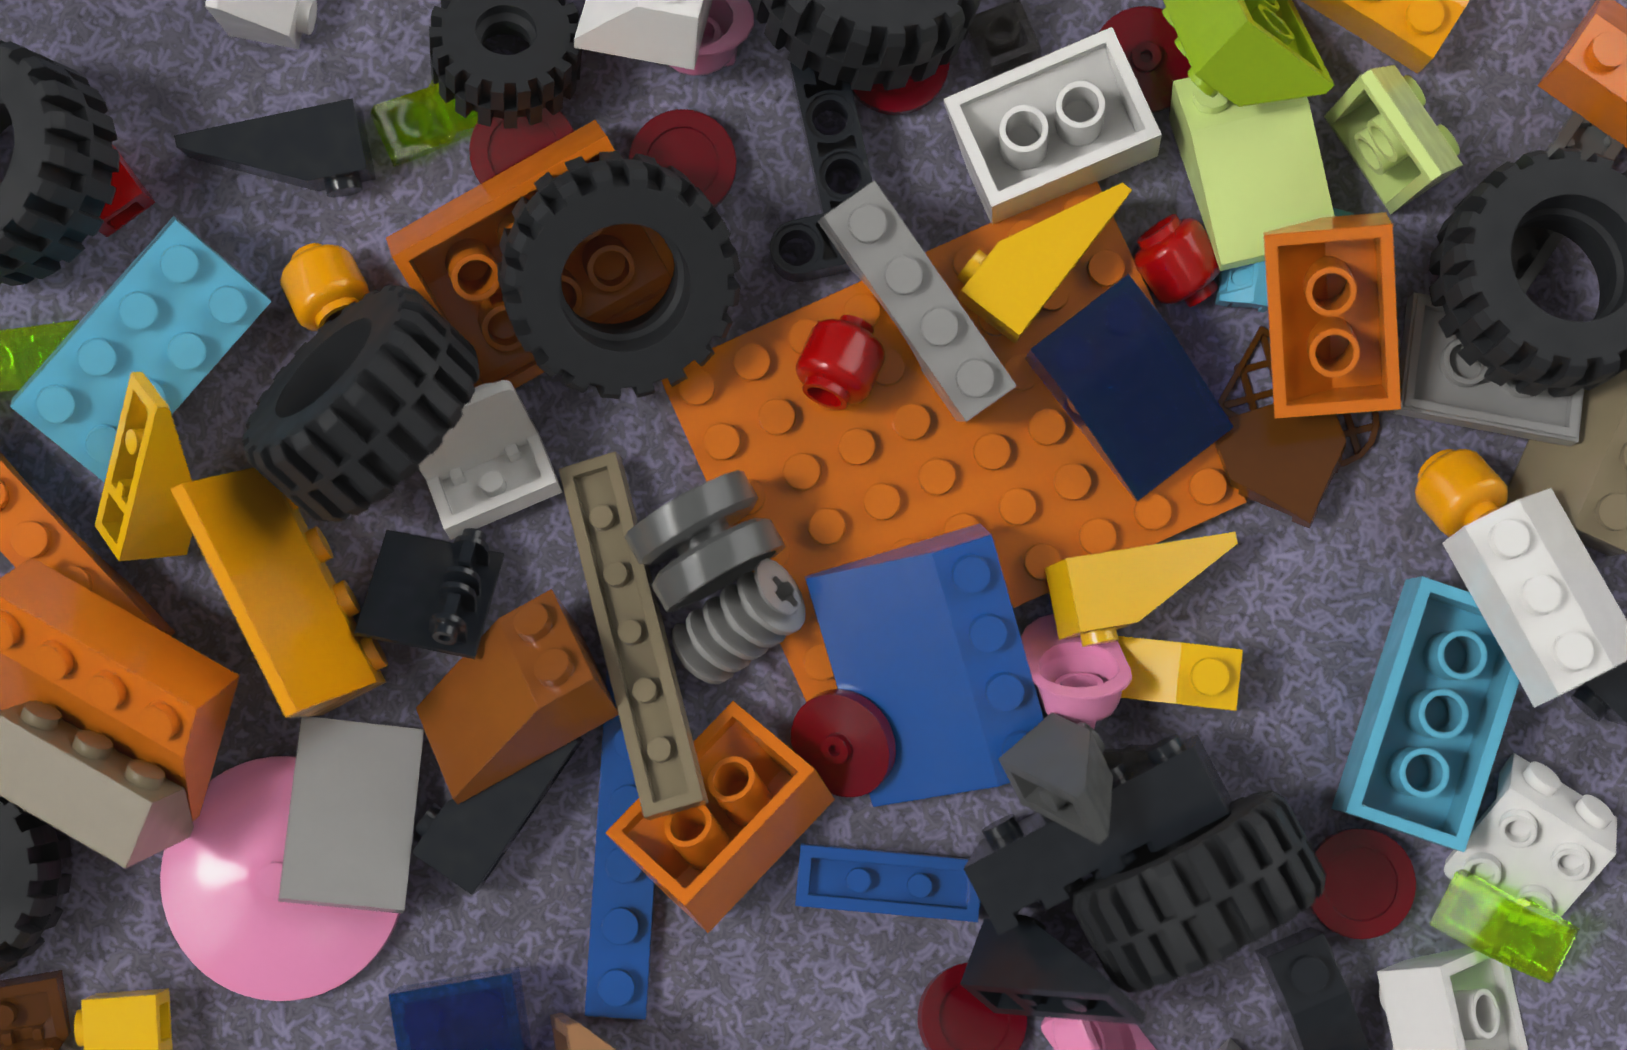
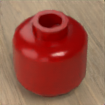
M1172 214L1151 226L1136 240L1140 248L1134 256L1135 266L1161 303L1174 304L1184 300L1188 307H1192L1207 299L1218 289L1214 279L1221 271L1209 236L1197 219L1185 218L1180 220L1176 214Z
M842 315L839 320H821L811 329L795 368L797 377L803 384L802 390L804 394L812 401L830 409L843 410L848 405L863 402L869 396L884 363L885 351L883 345L873 335L874 329L868 322L853 315Z

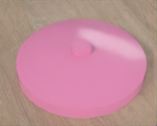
M273 756L255 759L230 768L210 780L200 816L193 821L194 828L190 838L165 849L161 863L160 888L163 908L172 934L182 951L202 973L214 982L238 994L260 1000L294 1001L317 996L339 987L355 977L374 960L388 942L400 916V913L278 902L296 756Z

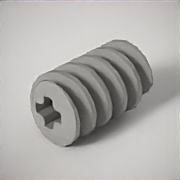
M763 559L756 564L754 572L748 571L740 575L737 585L730 584L725 586L720 593V597L709 598L705 601L703 609L699 608L690 612L686 619V624H675L672 630V642L676 654L684 667L696 678L710 684L724 683L731 679L735 672L749 666L752 660L766 654L769 648L784 641L786 635L801 629L805 621L806 611L802 593L795 580L784 567L771 559Z

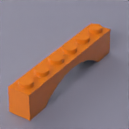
M0 451L1 553L15 568L33 557L172 636L175 631L125 578L93 551L43 501Z

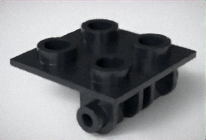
M474 528L464 529L462 535L457 536L453 543L386 530L354 632L355 635L476 659L505 553L491 551L485 542L486 535Z

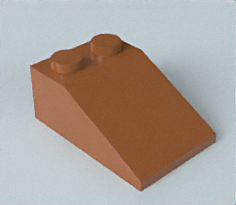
M552 589L498 618L482 635L476 659L462 657L416 707L448 789L457 804L464 802L619 715L614 700L578 625Z

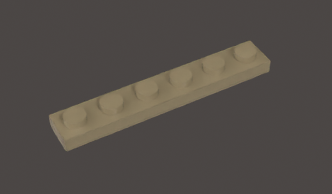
M614 451L559 468L643 816L648 820H653L707 804L709 802L657 596L651 586L653 580L649 565L638 563L624 538L627 531L635 526L638 521L622 457Z

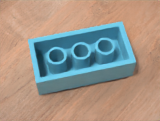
M173 216L12 397L10 407L105 483L130 373L143 372L168 404L172 415L272 301L263 291Z
M1423 576L1405 580L1331 808L1461 852L1466 850L1520 682L1470 592Z

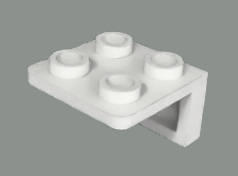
M508 380L485 383L475 387L474 395L471 401L464 405L462 409L463 415L456 426L449 429L443 437L444 442L434 454H429L419 465V470L427 481L443 528L451 540L462 535L464 529H478L562 493L540 434L513 384Z
M1513 753L1499 772L1496 800L1473 826L1465 852L1453 850L1446 858L1444 872L1449 879L1531 931L1545 933L1553 927L1616 855L1617 817L1598 798L1588 794L1582 796L1563 784L1559 777L1546 765L1535 761L1530 763L1516 753Z

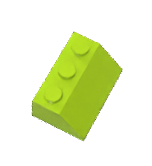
M1163 0L1166 7L1162 10V14L1175 28L1178 35L1174 41L1175 45L1188 59L1191 66L1187 72L1188 76L1208 96L1215 97L1220 93L1232 103L1241 107L1326 94L1334 86L1292 0Z

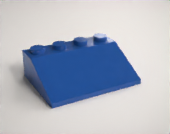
M979 523L804 576L837 688L858 693L874 703L888 720L894 734L896 744L894 766L888 777L873 791L869 792L873 807L999 787L1010 783L998 758L1044 720L992 534Z

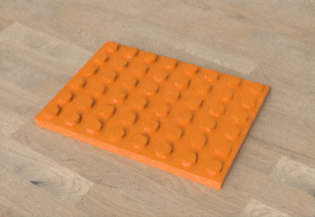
M1097 181L995 224L988 223L926 251L925 254L956 299H958L960 291L965 284L958 280L957 277L978 249L989 255L999 241L1101 193L1102 190ZM1114 216L1016 343L1012 342L959 301L1017 385L967 422H957L923 374L919 362L907 341L863 281L713 347L712 349L715 354L702 367L693 360L683 368L688 378L673 387L668 378L661 380L706 481L708 482L726 473L741 470L744 471L758 496L752 511L733 526L753 518L771 519L786 545L771 560L784 567L795 580L802 593L806 611L805 621L801 629L786 635L780 645L806 702L821 692L837 689V685L804 576L980 523L992 534L1012 608H1015L1049 592L1045 568L1063 559L1154 545L1246 503L1245 497L1239 494V489L1230 486L1210 431V422L1144 280L1135 266L1134 259ZM842 315H853L865 320L873 327V335L883 345L885 360L869 396L863 402L848 405L843 410L830 409L812 401L804 394L802 390L803 384L797 377L796 362L811 329L819 321L826 319L839 320Z

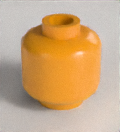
M311 243L299 248L283 269L280 278L282 291L298 323L310 331L318 332V329L326 322L339 316L342 309L354 301H361L365 294L369 293L368 285L352 254L338 245Z
M1441 450L1425 461L1417 475L1418 482L1415 487L1416 502L1434 524L1448 537H1451L1465 525L1504 507L1508 500V487L1506 483L1474 450Z

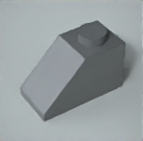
M1052 712L998 759L1022 805L1099 845L1108 837L1113 775L1102 755V752L1105 750L1104 743L1097 732L1084 722L1076 724Z

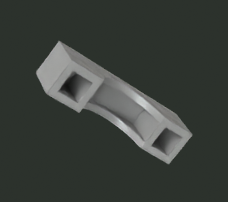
M875 180L818 221L852 272L863 281L891 317L917 358L923 374L957 422H967L1017 386Z

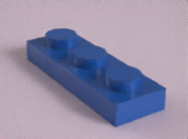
M801 843L795 906L978 922L980 899L963 869L969 858Z

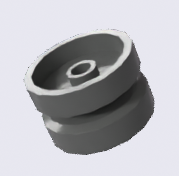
M737 470L726 473L688 490L655 510L627 531L624 538L639 564L658 565L678 557L659 571L651 585L666 613H672L688 607L720 591L725 586L736 582L743 573L753 572L759 561L774 558L786 547L771 519L753 518L733 526L752 511L758 500V496L744 471Z

